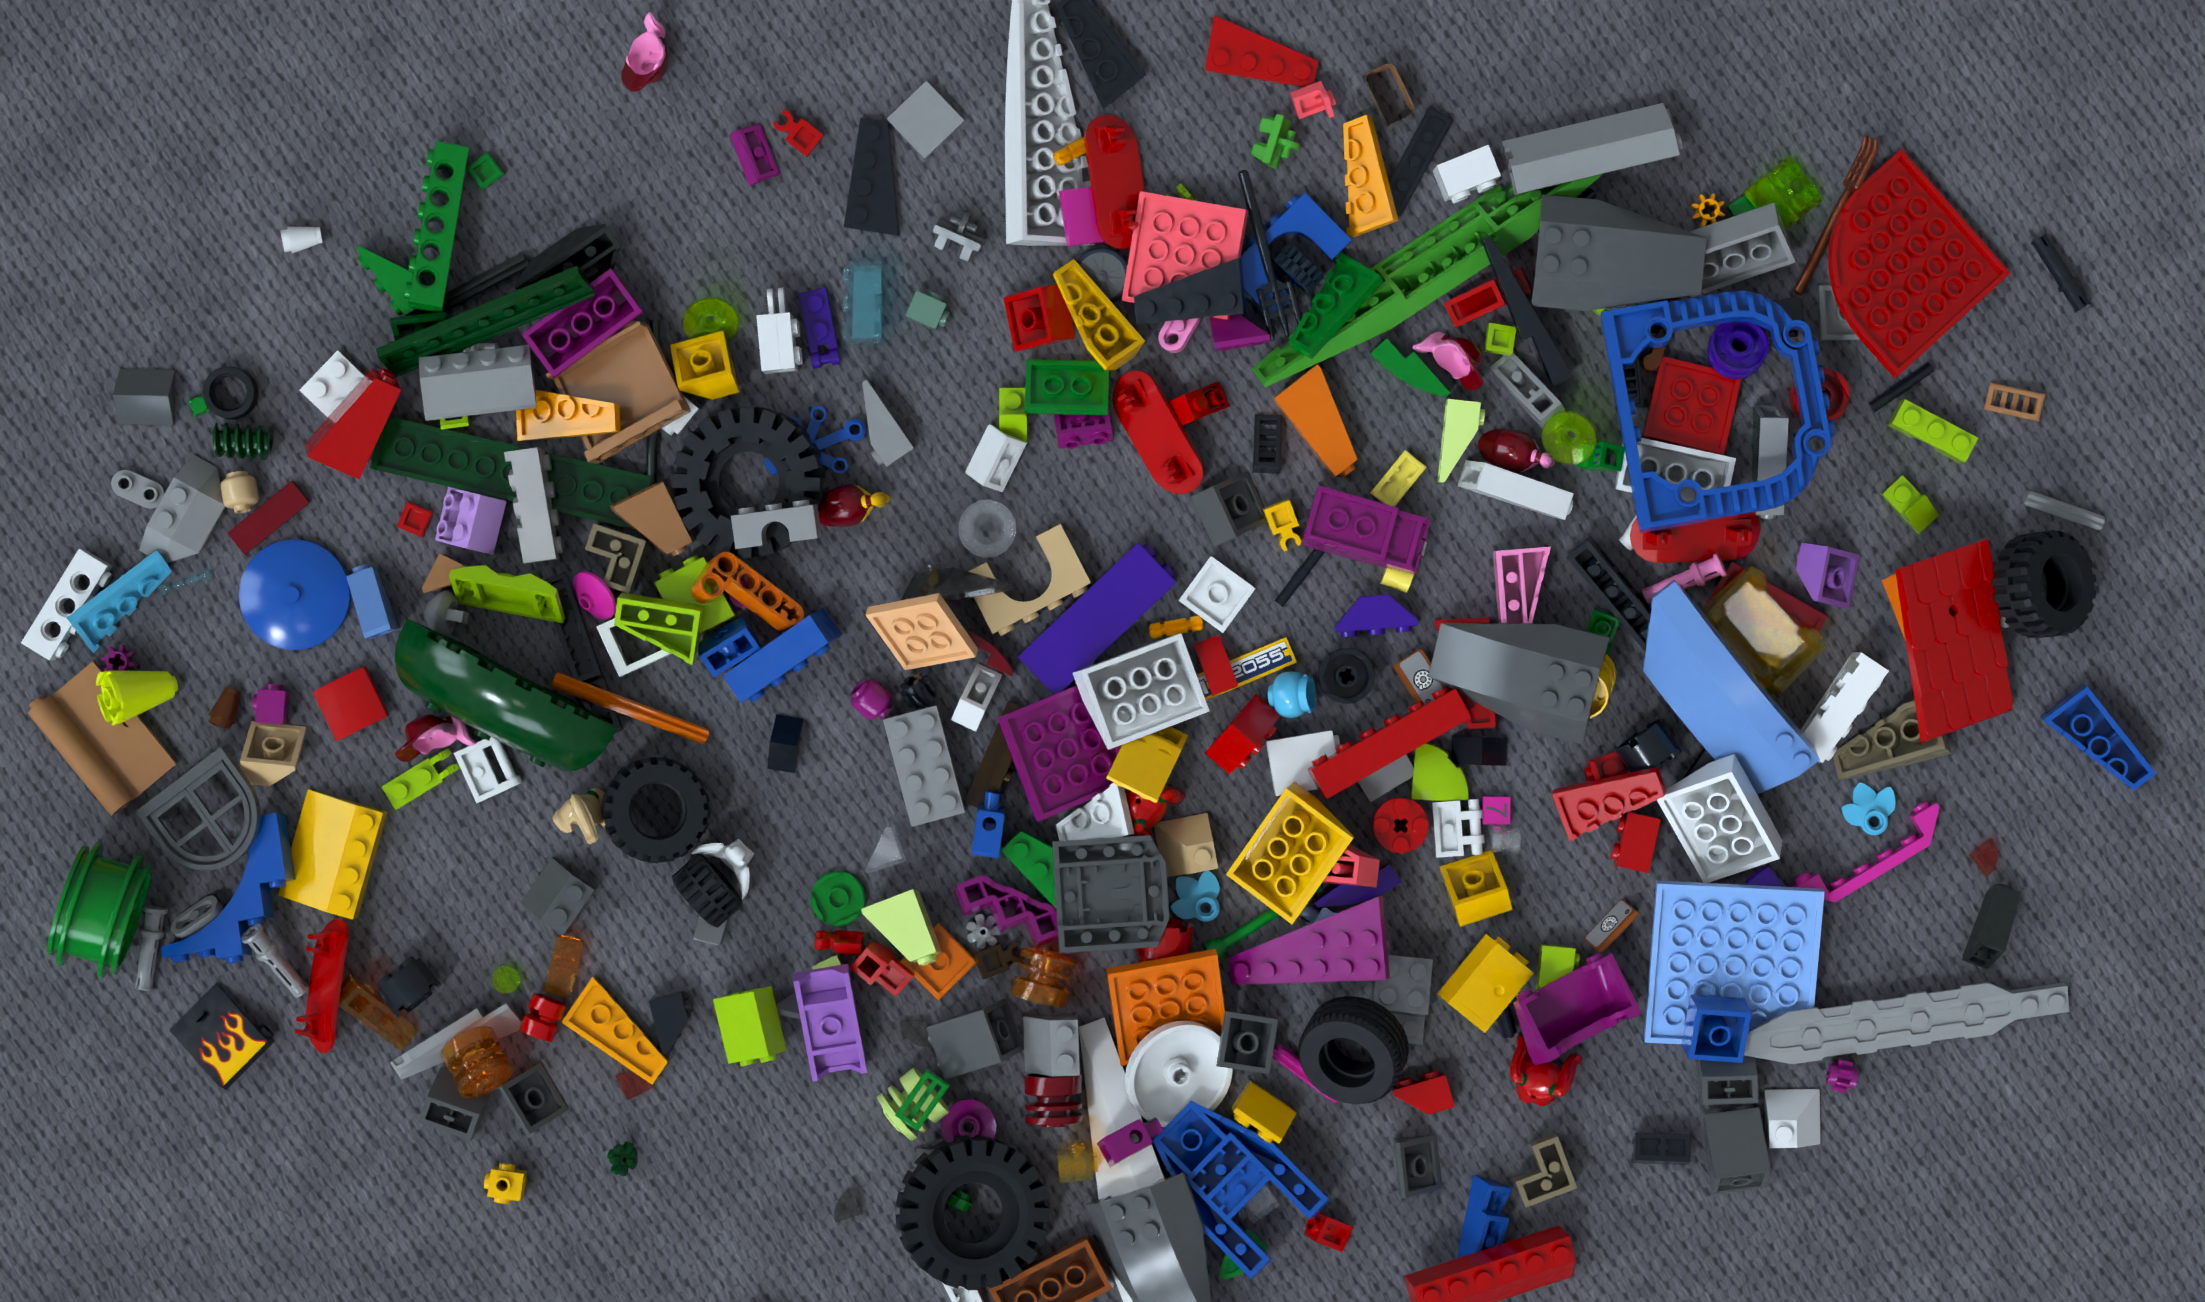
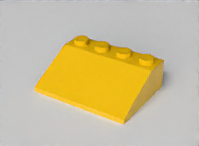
M1294 782L1284 790L1226 875L1289 923L1294 924L1352 842L1354 836L1314 795Z
M308 789L291 847L295 880L287 881L286 886L279 889L278 896L352 920L358 918L388 811Z

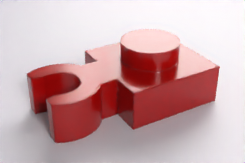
M783 110L781 113L788 118L787 124L781 126L774 121L773 126L780 132H788L789 135L785 141L808 158L824 135L803 118L796 124L792 115L788 111Z
M818 930L816 931L814 949L826 950L832 948L833 952L846 956L861 954L864 932L836 930V933Z

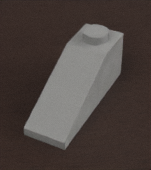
M1514 353L1511 356H1502L1490 367L1492 372L1547 434L1569 417L1562 403Z
M865 380L862 382L870 442L874 448L870 453L879 466L884 463L888 468L915 449L870 383Z

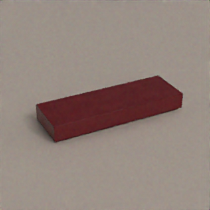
M291 481L229 531L228 535L241 551L247 555L310 504V501L297 485Z

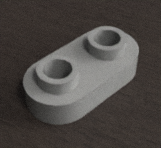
M130 470L117 472L111 481L112 489L116 495L149 509L157 508L166 492L160 483ZM126 478L129 481V486L123 489L121 481ZM148 490H153L155 493L152 500H148L146 497Z
M214 896L203 898L175 918L171 924V932L179 940L186 939L213 921L223 910V905Z

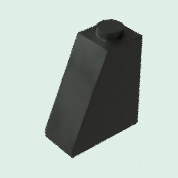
M1994 884L1986 892L1964 951L1963 961L1988 969L2005 953L2020 897L2019 892L2014 891L2005 884Z

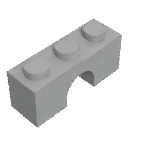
M808 499L793 501V507L782 508V503L765 505L766 511L755 512L754 507L738 509V514L731 516L735 549L766 545V531L768 526L774 521L781 522L787 527L790 542L822 537L818 505H810Z

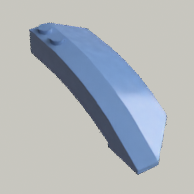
M1675 580L1652 596L1651 616L1646 637V653L1642 667L1643 672L1715 760L1735 754L1756 794L1800 776L1820 761L1814 745L1768 694L1712 625L1708 617Z

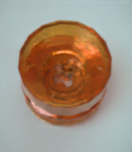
M1022 948L1020 955L1031 959V963L1018 961L1017 966L1028 971V975L1014 977L1010 994L1032 1002L1066 1008L1070 989L1060 985L1059 982L1060 979L1073 980V974L1062 970L1063 967L1076 969L1077 961L1068 958L1063 953L1059 954V952L1045 948Z
M482 1026L464 1031L446 1043L441 1051V1057L450 1073H453V1081L457 1085L460 1095L464 1098H475L488 1094L506 1083L513 1075L514 1069L508 1061L507 1055L504 1051H501L502 1045L492 1027Z

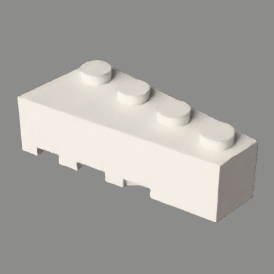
M1862 652L1851 653L1801 728V732L1814 745L1820 759L1819 763H1823L1825 759L1829 761L1837 750L1835 745L1841 737L1845 738L1853 726L1851 723L1857 715L1863 712L1869 698L1879 688L1884 677L1889 672V670Z

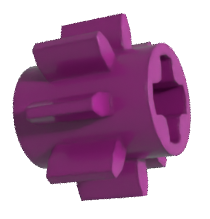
M120 645L119 651L109 647L108 651L110 654L108 657L101 658L107 664L103 671H129L131 666H138L132 660L136 652H125L126 645ZM121 656V659L125 660V664L118 666L117 663H114V659Z
M1838 1058L1837 1064H1829L1826 1083L1832 1084L1831 1090L1846 1094L1847 1088H1855L1858 1079V1069L1852 1068L1853 1062Z

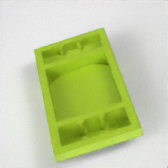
M486 565L462 567L450 571L449 578L455 597L460 605L564 623L565 615L557 589L530 573L519 576L508 573H496Z

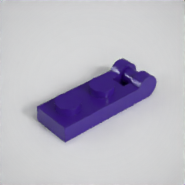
M822 288L799 293L813 369L821 368V365L832 363V366L841 364L827 289ZM828 345L829 352L819 354L818 346Z

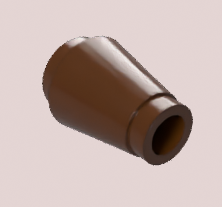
M225 687L208 714L211 716L209 723L230 730L231 725L235 724L241 692Z

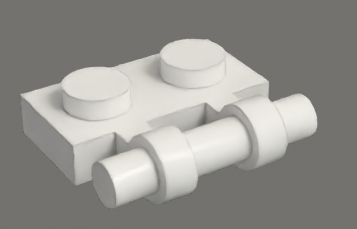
M1479 799L1468 800L1469 811H1461L1460 800L1432 802L1436 858L1464 856L1463 845L1471 844L1472 855L1483 854L1482 843H1485L1484 835H1481L1480 818H1483V810H1480ZM1469 819L1470 835L1463 836L1461 820Z

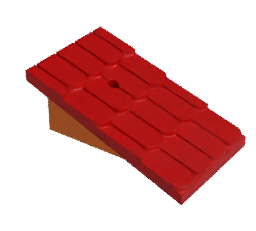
M1988 539L1895 570L1896 574L1882 580L1906 641L1921 743L2012 711L2013 698L2006 668L2009 666L2000 626L2001 616L1997 610L1999 605L1994 601L1993 597L1995 587H1992V579L1995 578V572H1993L1994 567Z

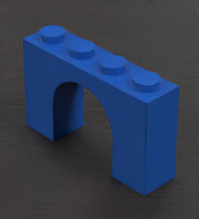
M1306 193L1301 197L1296 194L1285 205L1288 210L1281 217L1278 214L1274 215L1266 224L1268 230L1265 234L1268 245L1278 237L1286 234L1301 235L1310 240L1330 261L1352 240ZM1254 235L1246 243L1249 249L1240 258L1242 261L1244 292L1260 307L1256 290L1259 288L1265 289L1268 279L1264 272ZM1285 290L1279 291L1281 297L1289 295ZM1273 293L1265 295L1266 301L1274 299ZM1291 301L1284 302L1283 307L1285 308ZM1276 305L1268 307L1269 313L1277 312Z

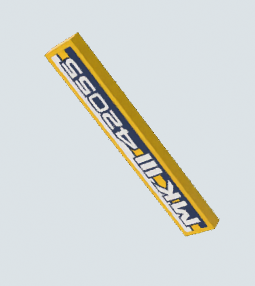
M1287 637L1229 661L1238 687L1297 663ZM1204 672L1197 674L1205 700L1230 691L1227 690L1212 696Z

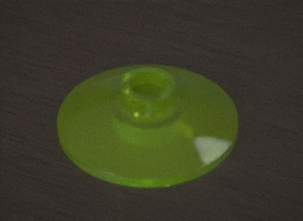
M707 297L695 301L687 308L683 317V328L689 339L724 331L726 341H729L737 331L738 315L734 307L727 301L720 298ZM707 316H715L711 320L705 318Z
M1562 411L1556 413L1547 420L1543 427V446L1546 452L1560 463L1568 465L1579 464L1587 460L1596 447L1597 436L1593 425L1585 416L1577 412ZM1567 431L1574 432L1576 438H1570Z

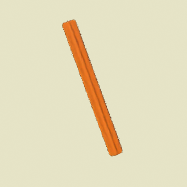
M556 673L551 686L557 690L704 744L708 739L709 729L561 673Z

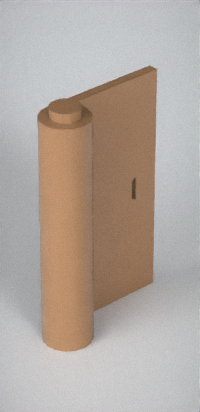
M92 661L52 696L44 699L41 695L29 704L31 709L28 715L112 817L139 797L178 763L139 715L115 726L111 725L113 721L107 722L97 699V695L102 694L101 685L96 686L97 675L102 669L95 661Z

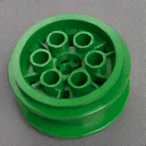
M96 842L90 852L89 846L83 845L73 862L52 923L47 954L53 956L57 951L56 963L60 966L66 963L70 955L98 963L97 976L104 978L110 967L111 973L117 975L126 959L146 901L153 866L147 864L143 869L144 857L140 854L135 856L131 865L103 857V844Z

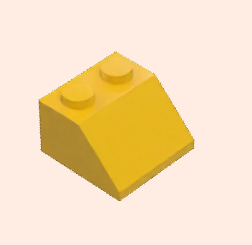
M1492 850L1440 866L1460 927L1513 910L1507 886Z

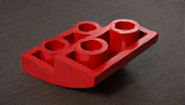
M366 666L313 691L336 741L342 740L390 716Z

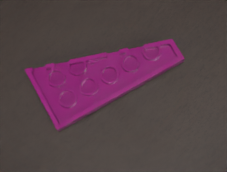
M1383 895L1229 957L1231 985L1389 979Z

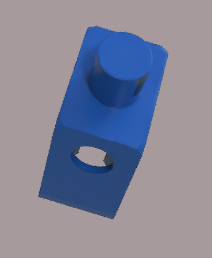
M986 790L984 804L979 803L971 855L999 858L1006 807L1001 806L1002 792ZM991 817L995 819V822L989 823L986 821V818Z

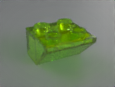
M1791 156L1744 191V194L1756 209L1775 203L1785 229L1823 200L1818 188L1810 182L1803 173L1801 166Z

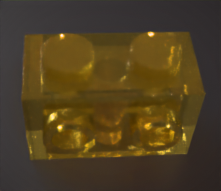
M1073 1142L1068 1144V1148L1058 1149L1057 1159L1060 1183L1093 1180V1172H1098L1097 1152L1091 1153V1146H1085V1142Z

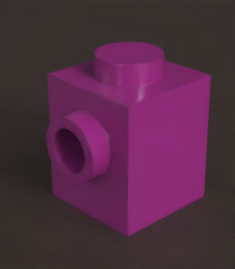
M266 684V689H258L257 694L253 695L252 709L256 711L255 722L288 724L290 691L283 690V685Z

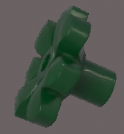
M625 1141L623 1145L617 1144L614 1149L609 1150L607 1158L610 1164H613L610 1169L613 1174L625 1177L628 1174V1168L635 1169L637 1162L632 1158L637 1156V1150L634 1148L633 1143Z

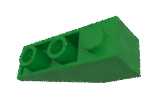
M360 246L356 249L360 253L357 259L366 271L371 269L376 275V278L373 280L382 293L387 291L393 300L389 303L399 316L401 314L411 316L418 312L419 309L408 308L409 299L404 298L406 282L412 283L413 273ZM419 277L420 282H421L423 285H425V283L423 282V280Z

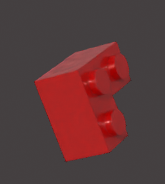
M1255 694L1226 729L1216 738L1205 754L1229 775L1236 767L1242 770L1252 758L1249 754L1256 755L1265 745L1262 739L1268 740L1277 730L1274 724L1281 715Z

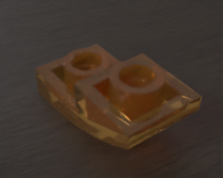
M557 934L543 992L568 998L571 997L585 940Z

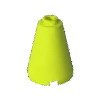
M106 670L101 671L96 679V686L101 685L102 694L97 695L100 710L107 722L113 721L112 726L119 725L174 698L175 692L178 691L177 680L168 671Z

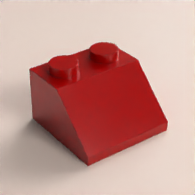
M1058 285L1042 286L1003 298L1015 352L1076 338L1070 311Z

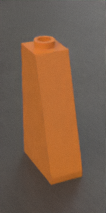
M1317 364L1273 400L1334 478L1339 474L1344 478L1356 468L1352 463L1358 459L1323 372Z

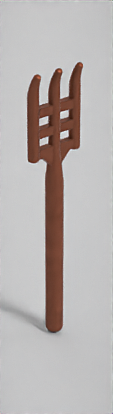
M1863 136L1861 148L1843 182L1845 190L1839 197L1794 287L1795 294H1804L1829 244L1836 217L1853 191L1860 189L1877 155L1878 139H1874L1873 143L1872 137L1867 139V136Z

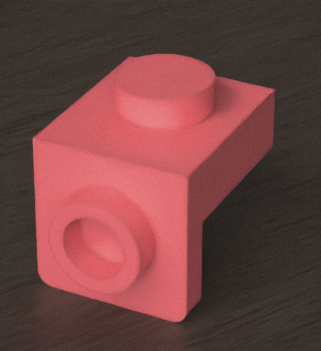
M1321 81L1290 92L1299 119L1323 110L1326 111L1329 118L1334 117L1332 106L1336 105L1333 93L1331 89L1326 91Z

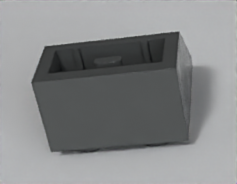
M1744 1055L1743 1063L1697 1060L1698 1101L1701 1104L1758 1103V1075L1755 1057Z
M440 1067L427 1095L418 1123L471 1141L476 1136L493 1085Z

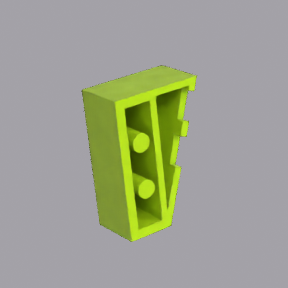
M622 592L617 599L614 625L644 641L651 642L665 652L672 653L693 665L697 659L704 606Z

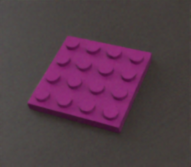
M1077 685L997 717L1036 821H1042L1091 800L1114 783L1106 779L1121 745L1109 750L1107 749L1081 698Z

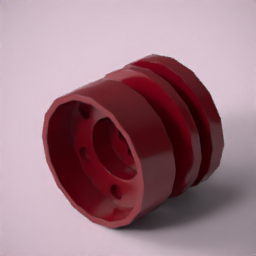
M1036 1073L1024 1075L1025 1094L1037 1097V1101L1025 1104L1026 1110L1037 1111V1113L1025 1115V1123L1054 1128L1083 1122L1082 1113L1070 1112V1110L1082 1108V1102L1070 1100L1071 1095L1082 1093L1081 1073L1079 1076H1047Z

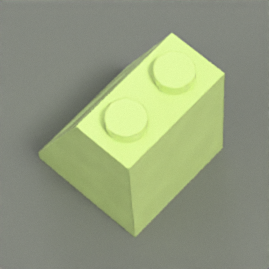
M912 889L861 909L863 915L910 962L924 966L937 961L936 955L942 954L920 891Z

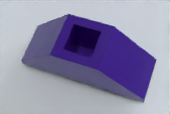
M1391 596L1359 597L1334 626V633L1341 632V637L1358 636V630H1368L1369 635L1385 634V628L1396 627V633L1413 631L1412 626L1419 624L1418 619Z

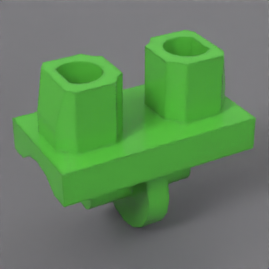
M1276 114L1275 118L1262 117L1259 131L1269 134V140L1267 144L1256 141L1251 153L1252 156L1261 160L1267 166L1278 169L1281 157L1288 159L1291 150L1299 151L1301 145L1294 142L1296 132L1290 130L1292 121L1279 114Z

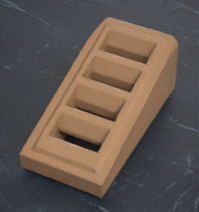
M1990 382L1984 410L2040 422L2046 395ZM1997 390L2003 391L1999 407L1994 406ZM2008 393L2014 394L2010 409L2005 408ZM2020 395L2025 396L2021 412L2016 411ZM2031 398L2036 399L2033 414L2027 413Z

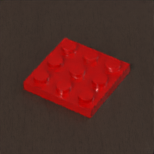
M1662 356L1655 377L1642 437L1724 455L1741 379L1726 378L1713 368Z

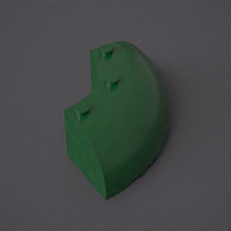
M408 618L401 629L395 648V665L401 682L408 690L427 701L425 704L427 708L437 713H440L441 710L475 728L474 734L488 741L492 737L531 756L529 760L541 767L548 764L563 771L582 769L600 756L617 729L616 726L574 700L544 686L542 687L464 643Z

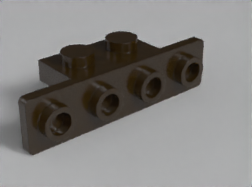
M1008 702L1002 715L1017 710L1022 706ZM999 723L965 798L967 804L977 808L979 803L984 804L986 790L999 791L1002 783L1008 785L1014 771L1009 768L1013 758Z

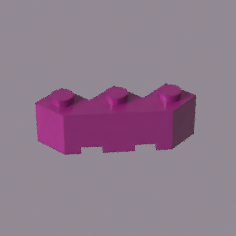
M983 875L956 885L954 893L964 917L990 907L999 932L1026 924L1035 949L1058 940L1055 907L1034 900L1029 895L1011 887L998 884L993 879Z

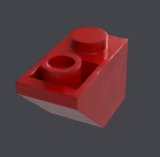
M1219 381L1181 395L1168 402L1182 427L1230 407Z
M1438 1070L1423 1073V1079L1413 1082L1411 1078L1399 1080L1396 1082V1087L1392 1089V1094L1395 1097L1428 1115L1455 1107L1445 1073L1439 1074Z

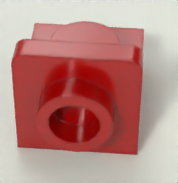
M1616 752L1587 760L1588 767L1584 768L1588 782L1626 774L1623 762Z
M1319 1212L1313 1219L1307 1220L1304 1235L1317 1243L1343 1252L1353 1226Z

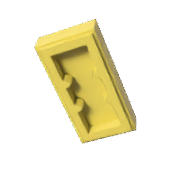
M1404 450L1370 494L1383 504L1395 507L1426 469V466Z

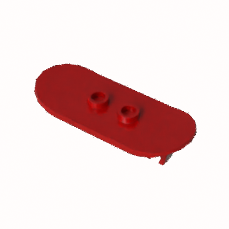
M1102 115L1095 117L1088 124L1084 133L1096 224L1099 235L1105 243L1113 248L1126 249L1131 247L1133 231L1139 226V223L1135 222L1140 191L1145 192L1138 143L1132 128L1124 120L1116 116Z
M1133 370L1125 373L1117 381L1114 388L1113 405L1117 417L1150 474L1163 489L1172 493L1186 494L1194 491L1201 484L1204 475L1203 463L1158 384L1146 372Z
M1752 512L1707 520L1697 524L1639 533L1636 518L1631 527L1630 540L1631 546L1637 555L1646 561L1655 563L1706 561L1713 558L1715 553H1718L1721 561L1737 560L1746 557L1756 546L1760 534L1759 519Z
M340 918L329 922L321 932L308 934L307 937L317 941L314 948L306 946V950L314 953L306 1014L296 1019L299 1022H306V1027L303 1030L295 1029V1033L309 1037L316 1050L320 1053H328L333 1048L335 1042L344 961L349 941L347 924Z

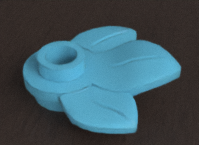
M1860 782L1857 783L1852 795L1853 804L1841 807L1843 816L1851 825L1861 826L1867 834L1879 835L1886 830L1888 816L1895 809L1894 792L1891 787H1886L1876 794L1868 785ZM1872 816H1876L1879 820L1878 825L1875 827L1869 824V819Z
M1209 870L1204 871L1198 881L1186 876L1176 878V891L1180 899L1170 906L1172 911L1182 919L1196 917L1204 922L1215 919L1220 910L1219 902L1216 899L1220 886L1214 874ZM1205 902L1211 905V910L1208 913H1204L1200 909L1201 905Z

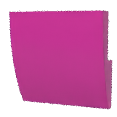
M1091 187L1059 191L1067 246L1105 243L1098 232Z

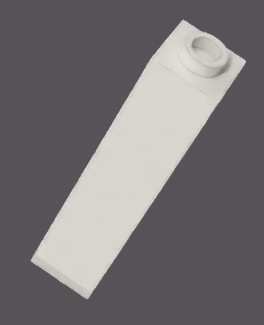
M1466 460L1458 483V487L1557 519L1565 520L1573 507L1572 497L1574 493L1484 462Z

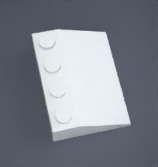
M1181 633L1073 672L1081 698L1108 750L1209 712Z
M1735 754L1708 763L1667 788L1665 796L1657 800L1703 883H1710L1780 859L1782 839Z

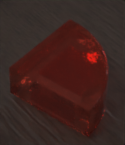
M1992 838L1986 840L1968 855L1985 877L1991 874L1997 862V848Z
M624 1072L615 1075L627 1100L653 1088L649 1082L636 1073Z

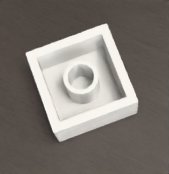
M1489 145L1441 163L1433 170L1444 201L1452 200L1453 204L1467 199L1473 190L1477 189L1478 193H1482L1494 188L1496 181L1501 176Z

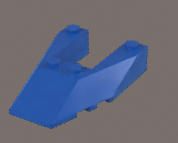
M1190 1101L1163 1129V1132L1153 1139L1170 1175L1185 1172L1204 1223L1205 1233L1250 1279H1254L1273 1258L1233 1218L1270 1180L1309 1219H1313L1331 1200L1273 1142L1271 1144L1258 1136L1257 1133L1193 1101Z

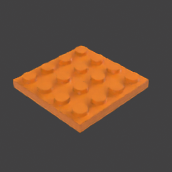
M1216 949L1106 968L1121 1066L1128 1064L1134 1049L1145 1036L1156 1028L1171 1022H1198L1208 1026L1221 1037L1225 1008Z

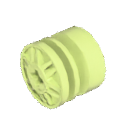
M915 1067L900 1078L904 1088L902 1093L892 1085L888 1087L893 1100L884 1092L877 1096L883 1112L890 1123L912 1142L918 1138L915 1129L896 1117L895 1114L922 1077V1074ZM927 1080L903 1114L905 1116L910 1114L930 1085ZM935 1089L932 1090L912 1119L915 1123L918 1122L936 1096L937 1092ZM942 1098L927 1117L933 1123H937L950 1112ZM924 1123L919 1129L922 1133L927 1131Z

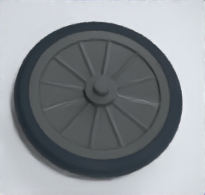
M1096 247L1084 252L1076 262L1112 303L1118 301L1123 295L1128 265L1125 258L1117 251L1106 247Z

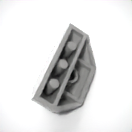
M194 454L174 476L148 522L139 551L149 556L157 550L166 563L201 552L225 509L220 487V474L217 467Z

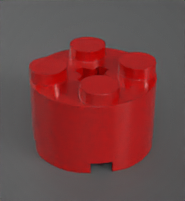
M1823 368L1825 381L1820 383L1823 393L1827 392L1830 408L1826 409L1827 420L1832 419L1834 421L1845 412L1850 390L1841 374L1831 369ZM1793 382L1789 392V401L1793 412L1801 419L1795 383Z
M1394 797L1383 801L1374 811L1371 823L1376 841L1385 849L1401 854L1418 848L1424 842L1429 829L1428 818L1423 808L1415 801L1404 797ZM1405 818L1404 826L1406 829L1395 832L1394 828L1396 825L1394 820L1399 819L1401 821Z
M1169 918L1158 947L1138 948L1135 950V953L1140 956V962L1190 954L1193 924L1188 922L1187 927L1182 925L1181 919Z

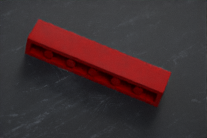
M1445 686L1431 694L1433 699L1423 703L1420 700L1407 707L1409 712L1400 717L1398 713L1383 721L1385 726L1380 729L1369 728L1359 734L1361 739L1352 744L1350 740L1335 748L1337 753L1330 757L1323 754L1311 761L1313 766L1307 770L1321 796L1324 799L1330 798L1470 719L1471 716L1456 688L1448 690Z

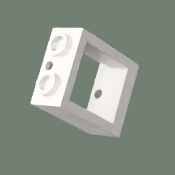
M615 618L596 626L619 677H623L672 654L661 650L629 665L612 630L615 627Z

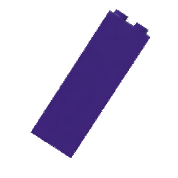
M1137 543L1018 656L1052 694L1063 691L1074 680L1073 672L1088 667L1176 584L1173 580L1176 574L1166 563L1160 566L1154 558L1157 554L1147 543L1143 546Z

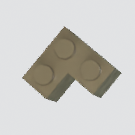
M593 523L585 550L611 558L604 579L608 587L633 594L649 541Z
M1555 1133L1529 1142L1538 1168L1513 1177L1521 1202L1525 1208L1577 1189L1561 1143Z

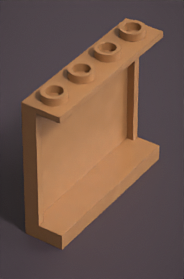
M637 320L631 321L622 328L623 331L612 335L556 378H553L550 373L546 374L547 378L554 380L560 394L620 405V432L581 436L588 449L584 452L588 462L599 464L691 412L682 391L678 389L677 381L649 324L637 322Z

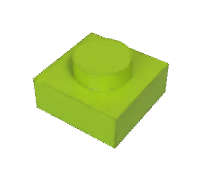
M1489 323L1487 325L1484 352L1511 356L1514 349L1516 328Z

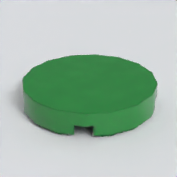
M834 871L826 873L817 880L812 888L810 901L814 913L820 920L830 925L842 926L850 924L859 917L862 912L861 909L864 908L866 896L864 887L856 877L848 872Z

